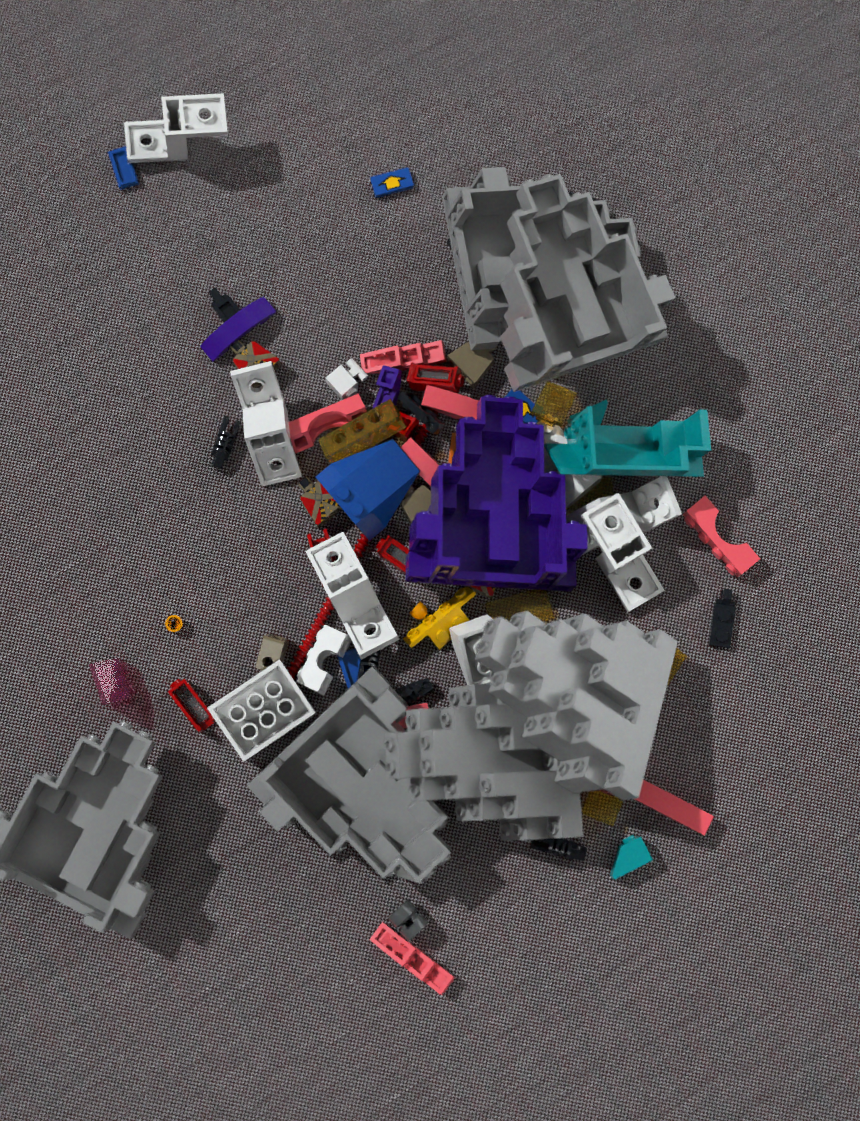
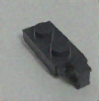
M215 287L209 291L210 297L214 301L211 303L213 310L223 323L240 311L235 302L226 293L221 296Z
M400 392L397 398L403 403L402 406L415 414L414 417L420 422L425 423L426 430L438 435L442 427H444V424L438 419L439 416L431 409L422 406V400L415 394Z
M730 589L722 590L721 598L716 599L715 604H713L708 639L709 646L730 648L736 608L735 602L731 601L732 590Z

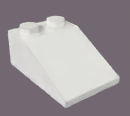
M488 614L449 628L453 648L467 685L491 684L490 669L475 660L477 647L484 633L483 628L487 621L493 619Z

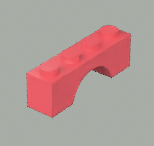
M356 394L290 421V439L296 454L313 447L316 438L330 428L346 427L354 430L371 423L363 401L359 394Z
M704 496L683 514L685 517L684 521L690 528H695L699 533V539L704 544L708 543L712 548L713 555L726 564V570L732 576L735 575L738 578L760 560V557L747 543L733 545L720 538L715 528V519L719 510Z

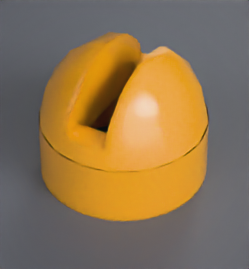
M420 601L409 614L415 619L421 620L426 617L427 608Z
M171 615L166 619L165 627L170 632H177L182 627V620L177 615ZM172 619H176L174 629H171Z

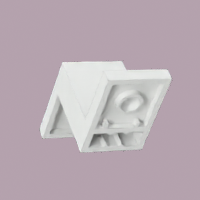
M224 93L162 97L164 120L124 122L128 163L188 160L186 138L228 135ZM202 112H208L211 116L208 119H202L199 115ZM149 138L152 142L149 145H143L141 140Z
M269 361L230 371L243 409L244 439L261 486L302 477L290 439L287 407L272 362ZM256 382L262 384L260 388H253L251 385ZM273 461L281 462L278 466H273L271 463Z
M661 476L632 492L620 494L643 533L682 515L667 476ZM612 496L598 498L566 515V523L578 521L580 524H586L581 515ZM655 498L659 501L658 508L654 504ZM607 517L605 524L608 528H615L616 520L613 517ZM588 527V549L584 554L599 547Z
M619 493L581 515L603 552L595 559L627 612L665 591L643 556L652 547ZM607 517H613L616 520L615 528H608L606 526L605 519ZM632 578L640 580L641 586L639 589H633L630 586Z
M344 532L306 550L361 659L399 640ZM332 556H339L335 562H328ZM370 628H376V631H375L374 634H372V635H367V634H366V632H367L368 629H370Z

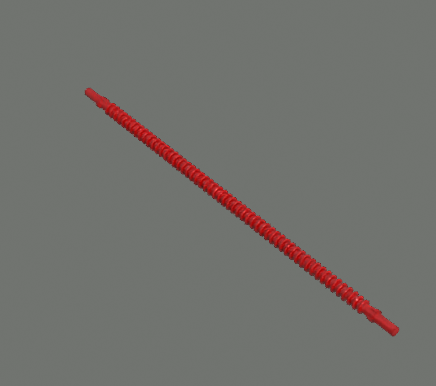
M425 423L419 425L420 430H417V435H414L415 441L421 447V443H425L424 438L428 437L427 433H430L426 430ZM360 534L361 539H357L358 544L354 545L355 549L353 551L358 560L359 557H363L362 552L366 551L364 549L365 546H369L367 544L369 540L364 534ZM329 597L325 598L327 600L326 603H322L323 608H319L321 612L316 614L318 618L314 619V624H311L312 629H308L309 634L305 635V640H302L303 645H300V650L296 651L297 656H293L294 661L290 662L291 667H287L289 674L294 680H296L295 675L298 674L301 664L305 663L303 660L307 658L310 647H314L312 643L317 641L315 639L317 633L325 625L324 621H328L327 616L331 615L330 610H334Z

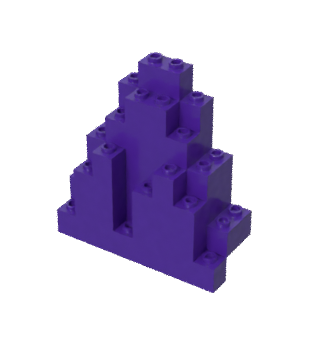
M494 395L481 396L477 403V420L473 417L460 418L456 426V451L452 457V464L445 463L439 465L431 479V505L427 511L416 513L410 525L405 582L571 592L576 587V561L588 549L587 524H580L578 521L566 523L565 474H558L557 471L544 473V425H539L536 422L523 423V400L516 399L515 397L496 398Z

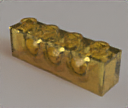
M389 399L318 440L326 459L330 463H334L373 447L405 429L406 425L398 408Z

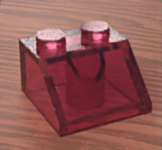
M114 658L89 664L103 706L113 708L135 700L136 688L132 681L129 682L127 676L129 668L125 661L122 662L121 659Z

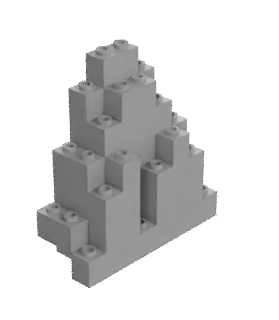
M506 167L482 168L470 187L447 188L442 196L471 351L494 349L502 341L501 337L508 328L504 314L509 310V304L500 284L514 266L510 254L515 249V243L507 222L514 211L522 208L516 196L521 186H510V176L507 175ZM606 200L593 201L607 236L609 237L617 233L619 236L628 234L635 253L639 258L641 248L637 242V229L633 223V218L610 219V209L607 207Z
M548 174L537 181L527 180L523 182L516 193L522 209L514 211L507 222L515 243V249L510 254L514 266L500 284L509 304V310L504 314L508 328L501 337V340L510 359V363L504 370L513 392L659 344L668 337L665 330L667 326L661 311L675 299L666 275L660 277L652 275L646 278L628 234L619 236L617 233L609 237L607 236L589 192L584 194L577 192L569 195L561 174L555 176Z
M524 611L514 614L510 621L503 617L487 621L483 628L484 633L481 642L477 647L475 660L494 672L489 693L528 717L524 725L522 738L560 761L555 782L572 793L605 789L621 800L639 798L678 641L661 629L644 633L629 621L603 626L587 614L546 624L530 612Z
M372 666L264 768L247 787L264 804L259 813L277 832L281 828L286 830L296 819L330 855L335 851L339 853L349 842L383 879L387 875L393 876L400 868L398 865L401 864L419 883L422 879L424 881L429 879L434 873L433 869L438 864L442 866L450 858L451 848L435 832L436 829L440 831L448 823L446 820L448 813L436 800L411 801V794L409 792L410 778L387 779L385 770L386 750L384 748L385 734L407 732L398 722L407 715L406 709L408 704L390 686L391 683Z
M490 670V680H491L492 677H493V675H494V672ZM471 684L449 688L450 707L406 711L407 732L385 734L384 748L386 750L385 770L387 779L410 778L409 792L411 794V801L456 799L455 813L457 821L499 819L501 841L583 837L580 792L572 793L555 782L560 761L522 738L524 725L528 717L490 694L491 684Z
M121 720L120 724L113 721L102 744H100L101 739L91 734L88 737L81 735L59 776L45 771L43 774L36 773L16 811L13 813L6 809L4 811L0 810V880L16 879L85 915L82 923L102 933L112 929L131 939L135 937L146 915L144 911L155 892L150 889L151 884L140 879L152 858L150 853L161 833L156 831V826L148 822L144 823L143 820L154 801L151 797L163 776L158 774V768L150 764L144 765L156 742L151 740L152 735L142 730L137 733L131 730L133 727L131 724Z

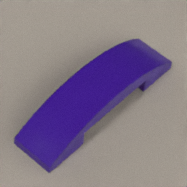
M263 296L224 322L200 347L210 360L214 362L229 350L228 348L258 324L262 325L277 312Z
M385 365L382 366L376 383L380 388L369 416L371 423L360 427L355 443L370 448L376 446L385 433L393 416L398 400L397 396L400 391L401 370Z

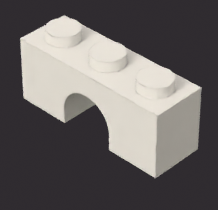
M324 625L323 629H320L317 633V641L314 647L308 651L307 661L304 667H301L298 671V679L296 681L323 696L333 679V676L323 670V661L329 655H338L343 658L351 643V638L347 634L327 625Z

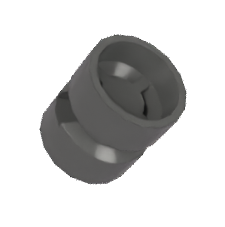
M409 899L387 918L395 928H401L400 933L407 941L415 937L429 923L421 913H416V907ZM409 918L413 920L410 926L405 923Z

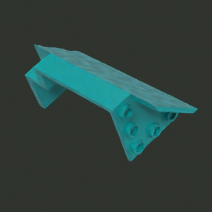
M587 406L565 426L564 437L567 439V444H544L560 474L704 477L702 456L711 451L708 412L701 409L684 421L660 420L653 427L593 425L592 406Z

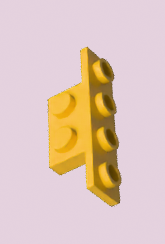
M469 587L459 589L454 597L449 601L443 602L437 611L432 615L426 616L419 626L411 629L403 638L405 643L413 648L428 635L434 645L440 650L452 640L450 627L470 621L461 607L473 598L476 593Z

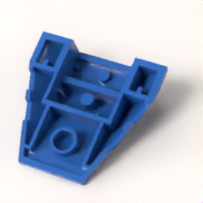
M392 439L331 463L316 478L370 541L386 528L420 471Z

